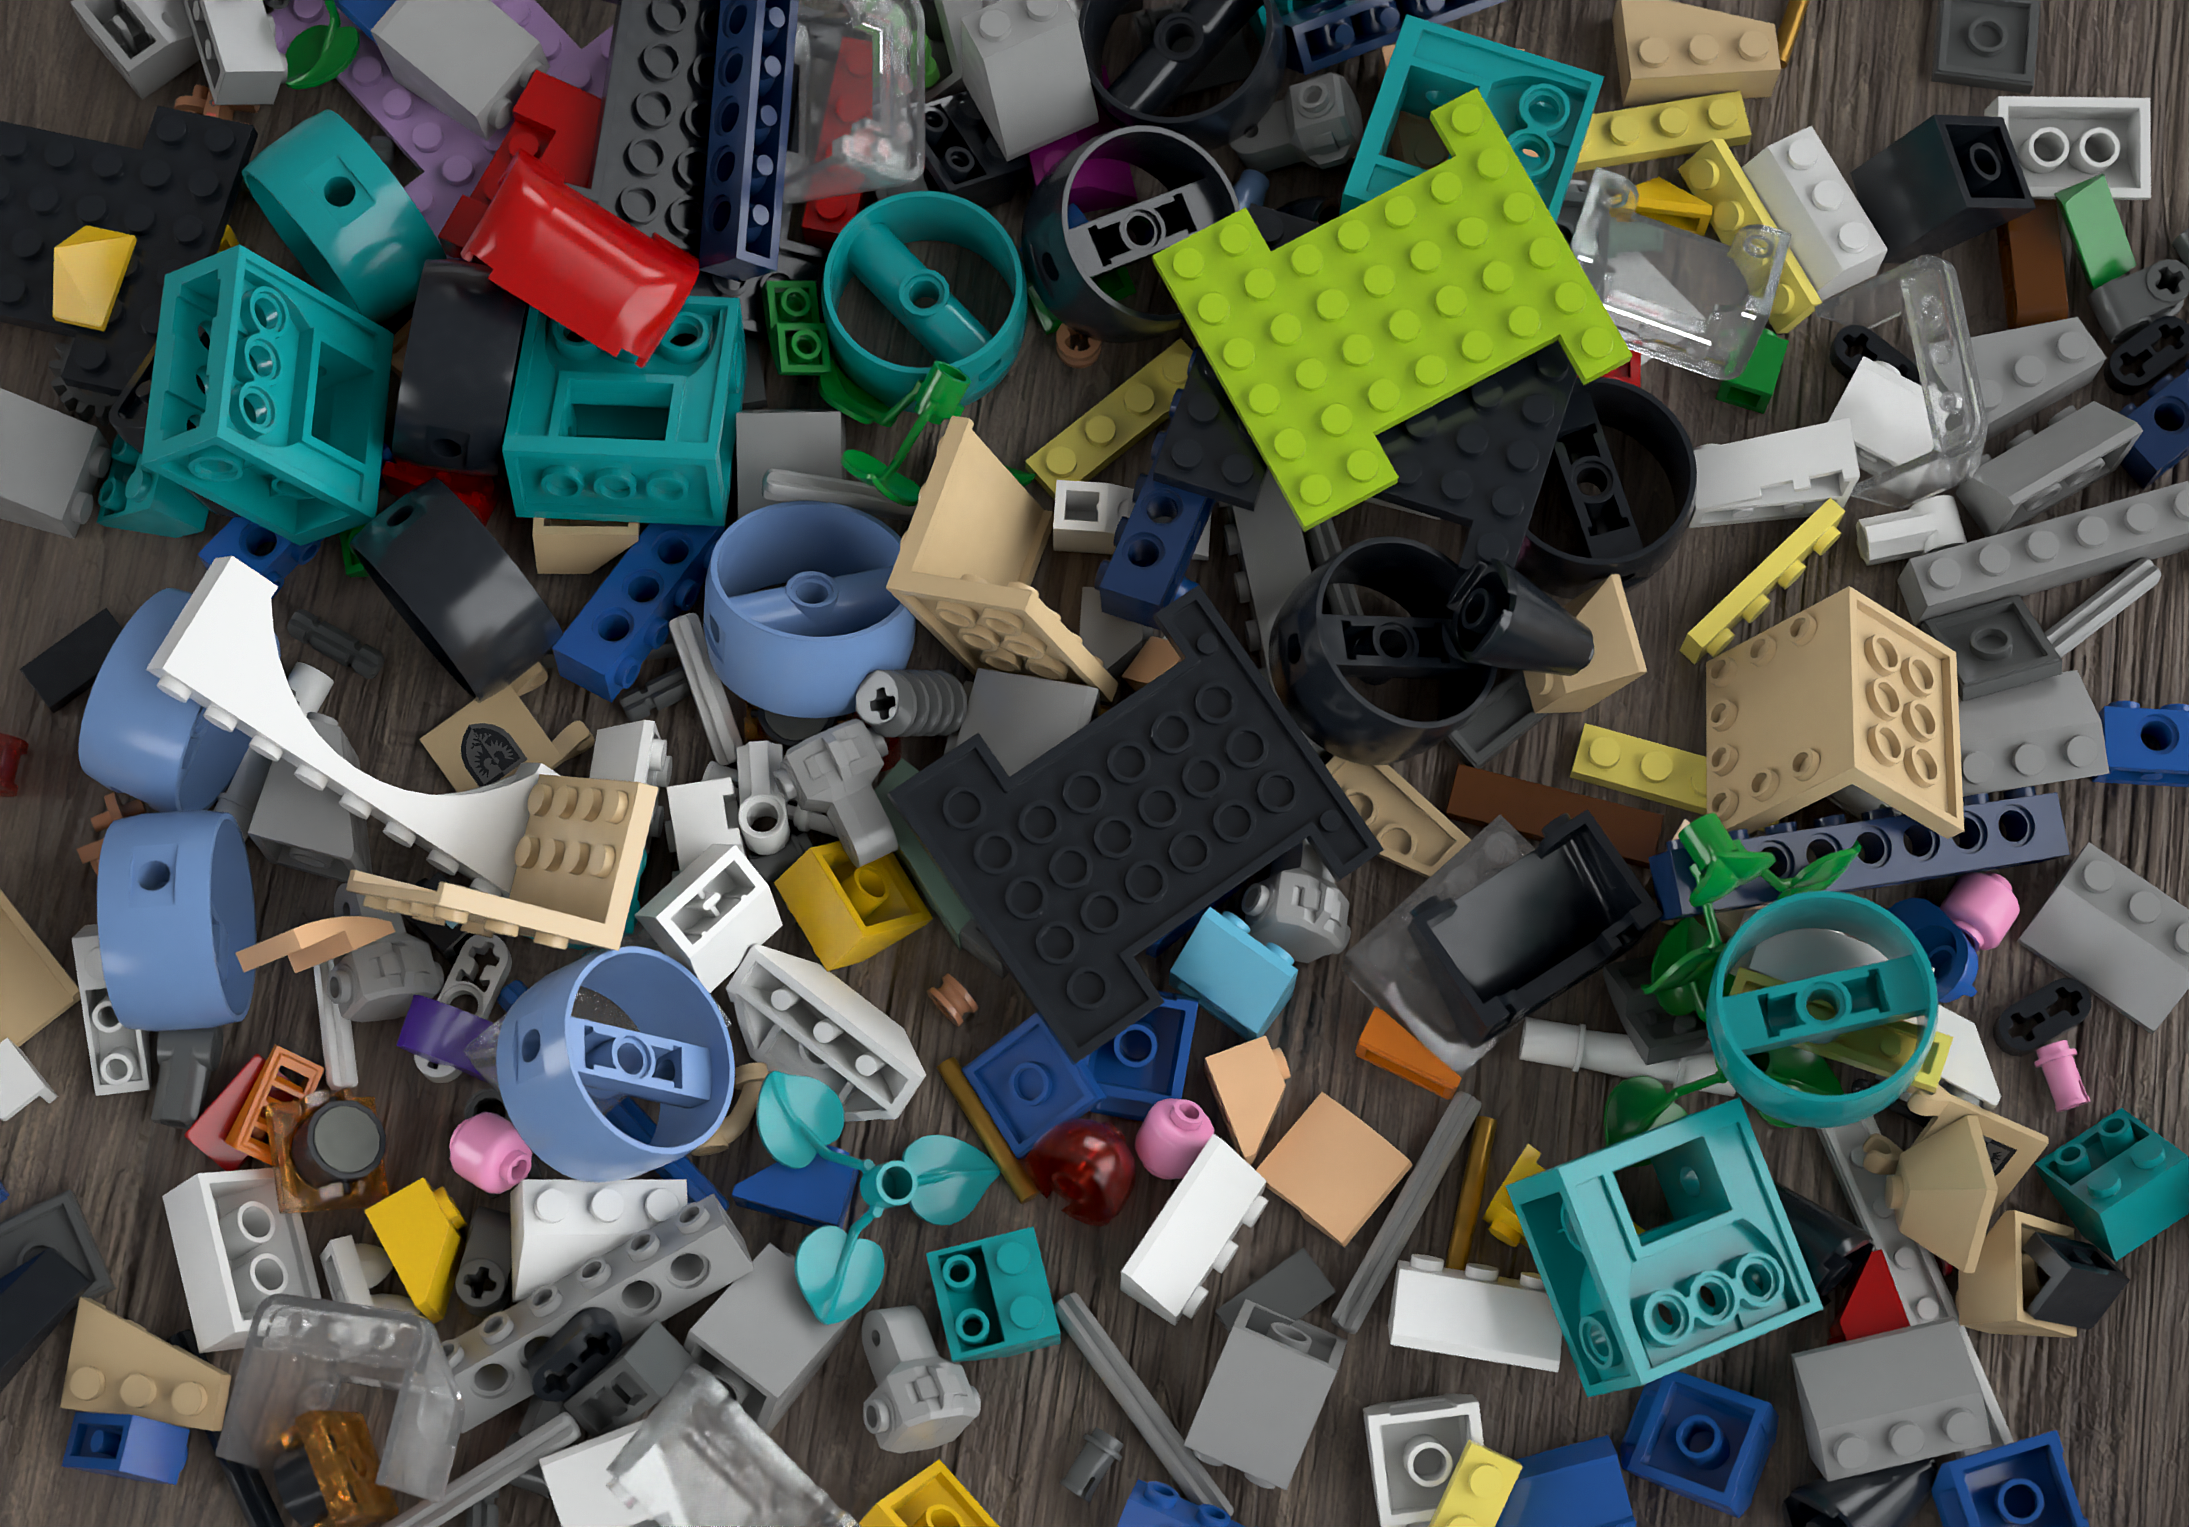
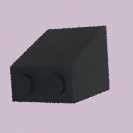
M1934 114L1850 172L1857 191L1858 201L1888 249L1882 263L1921 262L2023 216L2036 208L2003 117Z

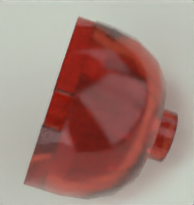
M1072 1118L1052 1126L1037 1140L1025 1159L1028 1175L1036 1188L1046 1198L1054 1191L1071 1203L1061 1209V1211L1087 1225L1100 1227L1108 1225L1123 1210L1135 1186L1137 1170L1132 1153L1126 1144V1139L1118 1128L1106 1122L1099 1123L1094 1120Z

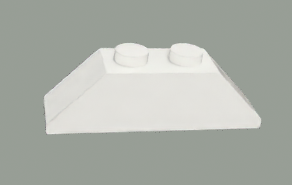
M755 944L751 947L726 987L730 1001L734 1002L738 1024L750 1057L756 1062L766 1063L769 1072L779 1071L790 1075L807 1076L828 1085L842 1103L844 1122L874 1119L893 1120L898 1118L926 1076L905 1030L830 971L827 972L821 964Z

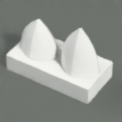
M352 1235L330 1240L319 1256L351 1359L373 1353L380 1342L395 1337L404 1331L421 1312L410 1298L393 1294L370 1295L369 1289L380 1283L393 1267L385 1249L364 1243L354 1244Z

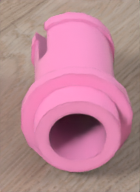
M2063 1040L2036 1050L2039 1060L2034 1063L2036 1068L2042 1067L2056 1105V1112L2066 1111L2090 1102L2073 1056L2078 1054L2076 1048L2070 1049L2067 1040Z

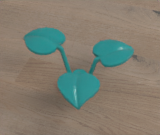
M773 1071L765 1077L759 1091L756 1105L758 1133L762 1144L773 1159L789 1168L799 1169L807 1166L818 1153L825 1160L861 1170L863 1173L860 1181V1192L864 1201L869 1205L868 1211L850 1227L848 1234L841 1228L832 1225L815 1229L803 1239L796 1252L794 1263L797 1283L815 1317L824 1325L844 1321L856 1314L871 1300L879 1288L885 1265L883 1251L875 1242L857 1238L860 1232L872 1220L882 1215L884 1209L909 1202L911 1209L922 1220L932 1225H951L964 1219L974 1210L985 1191L1001 1173L996 1163L979 1149L964 1141L945 1135L920 1137L905 1148L902 1154V1161L895 1160L875 1165L870 1159L861 1160L834 1152L825 1145L834 1142L840 1136L844 1126V1108L839 1097L828 1085L811 1077Z

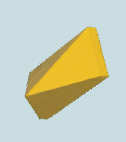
M1656 177L1612 194L1610 218H1616V223L1656 222V220H1661L1663 232L1704 237L1712 216L1713 206L1661 177Z
M86 225L54 247L53 318L55 321L105 331L137 242L134 235Z

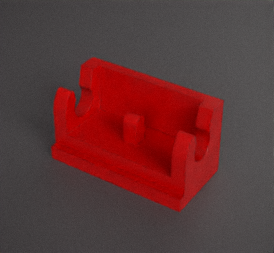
M397 460L396 464L386 461L381 472L390 493L398 497H402L409 490L432 477L438 478L469 508L484 527H486L505 485L504 478L499 477V474L498 477H470L421 468Z

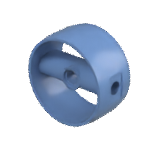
M791 501L769 505L757 509L734 522L717 541L705 580L703 629L708 657L716 675L740 698L773 713L799 718H829L856 712V694L860 683L865 677L876 670H905L914 645L917 618L886 589L900 552L901 537L888 525L870 514L845 505L820 501ZM787 583L785 587L753 592L767 586Z
M176 588L163 589L149 598L131 617L111 647L95 680L85 708L79 736V761L83 771L106 788L116 793H126L142 800L158 812L207 811L218 800V795L221 792L224 793L231 784L245 753L250 747L249 743L252 738L237 728H234L233 732H228L214 725L203 716L206 708L191 698L185 703L169 696L157 687L160 678L146 670L193 594L192 592ZM275 634L278 654L280 658V643L277 635Z
M189 810L143 813L113 821L106 831L100 854L97 883V921L105 984L112 1008L119 1022L128 1029L157 1032L213 1028L242 1021L250 1008L256 968L243 972L235 952L257 944L250 863L244 838L236 819L228 812Z
M627 946L620 947L619 951L609 949L596 952L544 976L513 1003L502 1023L497 1043L496 1067L499 1089L507 1113L517 1132L528 1147L550 1167L566 1176L585 1182L600 1183L634 1178L681 1159L706 1142L716 1132L727 1114L733 1095L735 1082L734 1054L728 1029L715 1001L703 984L687 968L673 958L649 948ZM579 987L591 989L610 999L630 1017L640 1032L572 1017V1008ZM587 1091L600 1099L622 1094L659 1102V1120L651 1143L647 1145L634 1140L612 1125L595 1106Z

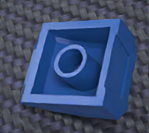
M1157 990L1165 1001L1163 1004L1082 1059L1107 1097L1089 1111L1144 1122L1149 1110L1156 1102L1168 1098L1182 1099L1199 998Z
M1675 1371L1644 1386L1620 1446L1622 1467L1624 1470L1664 1489L1740 1518L1752 1504L1753 1495L1769 1453L1776 1442L1779 1415L1769 1402L1680 1371Z
M2057 1430L1943 1463L1931 1490L1943 1527H2090L2087 1518L2083 1516L2062 1456L2064 1450Z
M1609 1435L1515 1460L1523 1467L1495 1527H1637L1618 1462V1455Z

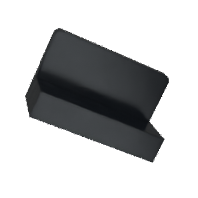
M2035 1231L2022 1248L2051 1277L2026 1309L2036 1320L2090 1330L2130 1281L2093 1244Z

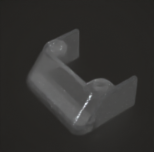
M1921 255L1815 306L1816 316L1848 326L1853 324L1863 325L1869 329L1902 315L1904 328L1912 337L1934 445L1933 451L1856 484L1851 493L1852 497L1903 509L1971 479L1981 463L1988 431V420L1959 281L1954 266L1945 259L1933 255Z
M281 1293L272 1294L265 1298L257 1307L252 1319L215 1456L274 1474L275 1458L277 1454L290 1448L297 1421L315 1423L326 1418L337 1402L342 1382L400 1391L375 1484L442 1503L464 1421L465 1403L433 1323L425 1317L402 1310Z

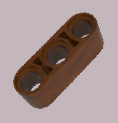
M2033 199L2036 207L2034 210L1996 227L2006 320L2009 330L2068 319V297L2055 199Z

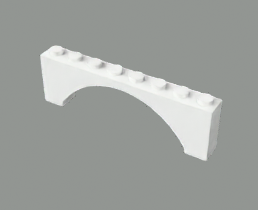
M233 556L215 558L146 668L147 671L160 678L157 687L181 702L186 703L191 698L206 708L203 716L208 721L228 732H233L234 728L239 729L252 738L249 746L253 750L278 762L280 757L297 767L294 775L298 779L315 789L323 791L325 786L338 793L342 796L339 804L347 811L363 819H368L369 815H372L386 825L383 833L392 840L410 848L415 843L430 853L426 860L434 867L453 876L458 871L471 879L473 882L469 887L470 889L509 899L517 867L515 864V850L519 840L525 835L530 815L527 806L529 794L537 784L539 774L560 775L542 763H521L515 774L492 784L463 792L429 795L400 789L378 781L358 770L338 755L315 731L301 711L288 685L279 658L273 629L271 597L278 586Z

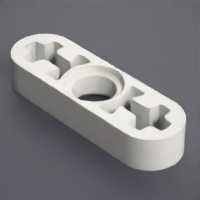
M475 935L468 939L463 945L437 1001L450 1005L451 1001L459 995H472L478 1001V1010L475 1015L487 1020L512 966L511 954L505 943L495 935H493V938ZM489 948H493V954L499 963L496 967L487 965L479 978L483 986H488L486 992H483L473 983L461 981L464 976H467L474 982L479 966L473 957L476 953L485 955ZM414 1054L415 1063L427 1079L433 1082L447 1083L453 1081L462 1073V1071L449 1065H439L437 1069H433L434 1063Z

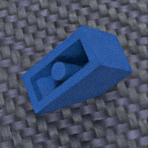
M825 1145L834 1152L850 1156V1153L845 1150ZM817 1153L814 1159L803 1168L792 1169L779 1162L766 1167L735 1184L732 1197L735 1204L740 1207L814 1228L832 1225L842 1229L859 1171L858 1169L825 1160Z
M75 1411L62 1467L146 1483L177 1485L179 1473L184 1468L187 1460L188 1449L186 1444L190 1429L130 1414Z

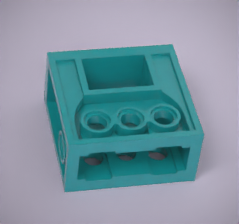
M1406 14L1343 192L1339 216L1428 171L1385 157L1401 111L1430 120L1431 111L1478 88L1551 216L1557 223L1591 122L1604 76ZM1522 149L1532 150L1539 157H1530L1524 154Z
M240 244L166 274L141 465L299 546L370 522L376 517L394 333ZM199 326L204 328L209 335V350L200 341L198 335ZM196 374L203 381L205 394L198 387ZM190 420L194 423L196 428L187 431V421Z
M688 296L680 312L644 368H640L635 364L639 358L638 356L624 349H621L617 357L588 340L582 342L568 340L566 337L572 332L570 329L530 305L502 448L516 517L725 526L736 452V413L742 411L748 371L740 298ZM682 333L692 334L697 337V340L688 346H676L670 343L674 336Z
M1740 1097L1673 1120L1506 1185L1587 1397L1644 1385L1823 1309ZM1650 1158L1674 1220L1637 1235L1613 1172ZM1702 1285L1706 1286L1713 1293L1716 1302L1715 1307H1710L1703 1301L1700 1294V1287ZM1659 1303L1665 1305L1670 1310L1673 1318L1672 1325L1664 1322L1659 1315Z

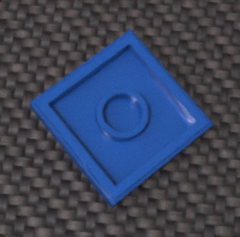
M1037 1012L961 1069L1017 1159L1028 1157L1107 1098L1083 1060L1072 1065Z

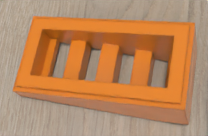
M1375 1006L1359 1038L1355 1050L1356 1056L1440 1097L1452 1100L1462 1078L1383 1009Z
M275 1044L225 1143L245 1154L281 1169L292 1147V1139L299 1125L302 1124L325 1068ZM281 1065L305 1076L300 1086L277 1075ZM272 1085L295 1096L290 1106L268 1096ZM263 1106L284 1115L280 1125L259 1116ZM254 1127L274 1135L270 1145L251 1137Z

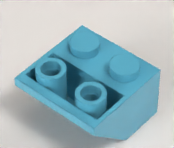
M1209 907L1171 968L1169 985L1184 995L1199 998L1198 1006L1249 1042L1262 1037L1293 996L1298 969L1292 966L1294 959L1284 949L1271 942L1264 946L1248 934L1250 928L1239 917L1228 911H1224L1221 915Z

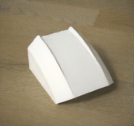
M1445 1394L1402 1401L1381 1402L1363 1408L1380 1527L1429 1526L1468 1440L1470 1439L1484 1446L1479 1402L1473 1394Z

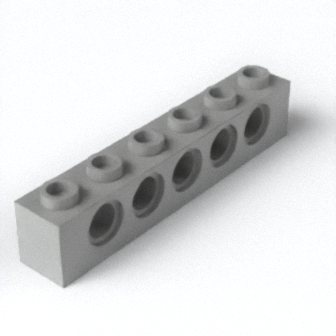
M714 1193L699 1202L690 1203L684 1206L676 1215L649 1230L636 1233L628 1242L605 1255L588 1260L578 1270L557 1282L538 1288L530 1297L503 1312L490 1315L480 1325L453 1340H447L439 1344L432 1352L422 1357L429 1391L463 1434L534 1394L527 1368L529 1359L575 1315L590 1308H603L610 1311L617 1320L623 1344L635 1337L656 1319L661 1323L755 1270L744 1238ZM589 1333L585 1336V1339L588 1340L591 1337H595L600 1340L605 1337V1334L595 1336ZM564 1369L558 1373L549 1370L545 1372V1377L551 1373L561 1376L565 1372Z

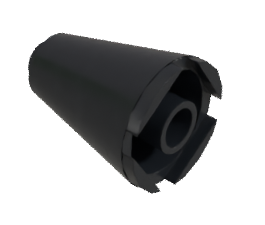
M1490 558L1492 563L1489 564L1479 561L1473 564L1459 579L1446 606L1447 609L1454 611L1451 628L1442 625V639L1445 650L1454 659L1464 663L1563 676L1575 675L1592 660L1595 647L1591 630L1506 562L1495 558Z
M1773 1180L1824 1308L1831 1302L1826 1295L1839 1284L1845 1288L1856 1276L1867 1256L1873 1251L1874 1245L1871 1241L1874 1239L1865 1230ZM1817 1311V1312H1815V1313H1812V1314H1810V1315H1807V1316H1805V1317H1803V1318H1800V1320L1803 1321V1320H1806V1319H1808V1318H1811L1812 1316H1814V1315H1815L1816 1313H1818L1819 1311Z
M1932 1457L1829 1482L1823 1476L1795 1488L1790 1496L1784 1499L1782 1503L1784 1522L1787 1527H1908L1932 1496L1931 1490L1938 1474L1937 1464Z

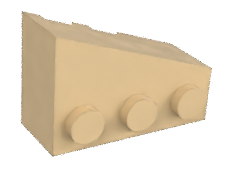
M1670 0L1616 1L1612 23L1623 107L1654 105L1733 91H1741L1742 99L1771 97L1781 71L1775 24Z

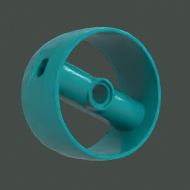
M326 109L296 125L262 150L242 170L244 181L256 203L284 244L323 293L378 325L390 320L416 300L422 270L427 258L447 259L429 224L392 172L352 126L330 109Z
M913 191L879 200L858 213L843 228L834 241L826 261L821 286V302L829 345L849 379L869 395L892 408L914 388L918 379L924 381L931 367H906L882 360L863 349L845 331L837 317V311L842 294L851 278L855 275L937 361H942L956 367L970 378L971 383L960 404L963 406L969 405L994 389L1007 375L1017 358L1025 336L1028 319L1025 271L1014 243L1002 225L983 208L967 199L943 192ZM928 240L948 242L977 253L993 265L1008 284L1014 297L1008 318L998 333L993 337L952 295L945 278L938 272L927 269L904 243ZM924 297L933 298L937 301L930 308H919L913 304L916 300ZM912 402L904 411L916 413L914 407L917 402Z
M1833 891L1798 893L1777 900L1759 910L1739 927L1724 946L1713 971L1707 997V1032L1711 1048L1722 1073L1730 1085L1750 1105L1776 1120L1800 1127L1834 1128L1846 1126L1866 1119L1888 1107L1906 1091L1916 1078L1935 1037L1939 1010L1938 992L1933 969L1922 945L1909 928L1895 915L1867 899L1847 893ZM1817 928L1842 932L1866 942L1888 959L1878 963L1723 997V984L1727 976L1748 951L1766 939L1792 930ZM1814 1000L1826 1001L1833 1006L1836 1016L1826 1021L1815 1019L1809 1014L1806 1005ZM1917 1017V1041L1915 1052L1911 1058L1890 1078L1869 1089L1856 1093L1825 1096L1800 1092L1774 1081L1760 1071L1746 1057L1747 1055L1805 1042L1827 1044L1836 1040L1844 1033Z

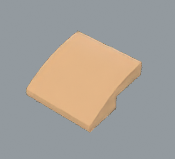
M342 916L327 918L299 926L235 952L243 972L288 956L294 972L298 973L394 933L395 929L391 921L372 917Z
M1321 1092L1256 1171L1266 1180L1265 1187L1298 1209L1304 1220L1345 1248L1413 1165L1406 1156L1365 1122L1334 1099Z

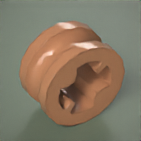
M1062 323L1056 335V351L1060 360L1072 368L1091 366L1098 360L1101 354V341L1088 338L1087 350L1078 351V346L1071 350L1069 348L1070 336L1079 333Z
M946 973L942 977V986L939 988L931 987L927 990V994L943 1015L955 1026L960 1027L964 1023L963 1015L967 1012L974 1014L979 1010V1007L966 989L953 976Z

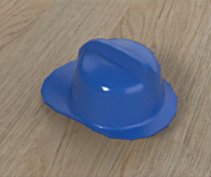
M1908 898L1896 902L1887 911L1895 915L1915 935L1928 956L1931 967L1935 969L1934 977L1938 992V1003H1949L1963 995L1975 996L1978 991L1973 986L1979 969L1978 955L1961 929L1939 907L1926 899Z

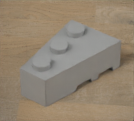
M2074 317L1922 346L1913 363L1918 368L1920 374L1919 385L1933 386L1942 391L1948 400L1957 404L1946 426L1966 453L2091 383L2107 357L2080 319Z

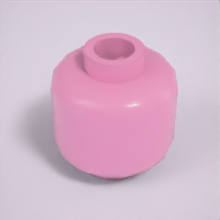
M1970 872L1960 876L1940 906V909L1961 929L1976 952L1996 948L2016 920L2020 911L2018 900L2012 892L2011 884L2004 877L1994 872H1986L1984 874Z
M1164 1099L1156 1102L1149 1110L1136 1135L1135 1149L1143 1166L1149 1173L1161 1179H1183L1214 1134V1128L1210 1118L1196 1103L1186 1099Z
M489 1112L478 1114L460 1123L452 1134L449 1148L453 1170L460 1177L487 1193L499 1194L510 1190L527 1177L531 1169L533 1151L521 1138L513 1123L500 1115Z

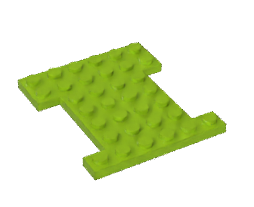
M1478 88L1431 111L1430 120L1449 151L1451 159L1291 242L1270 251L1245 207L1153 255V263L1304 532L1398 483L1399 477L1376 438V435L1556 341L1560 343L1583 385L1626 364L1632 358L1631 351Z

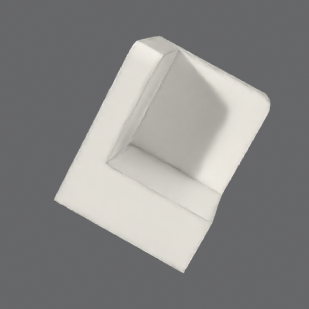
M8 1038L0 1043V1119L2 1121L9 1120L38 1096H41L49 1104L58 1097L24 1052Z

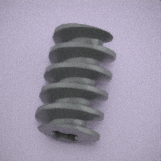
M876 670L868 674L859 685L856 694V711L864 722L871 725L875 732L884 737L948 736L956 732L964 722L967 712V696L958 679L953 674L944 670Z

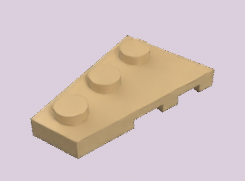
M1334 756L1325 765L1384 850L1376 856L1436 882L1472 844V840L1389 765H1364L1350 762Z
M80 1297L60 1408L94 1413L130 1414L171 1425L222 1431L231 1381L230 1374L181 1347L171 1345L156 1337L139 1324L114 1314L91 1298Z

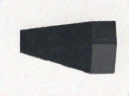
M49 1247L0 1278V1393L93 1284L52 1247Z

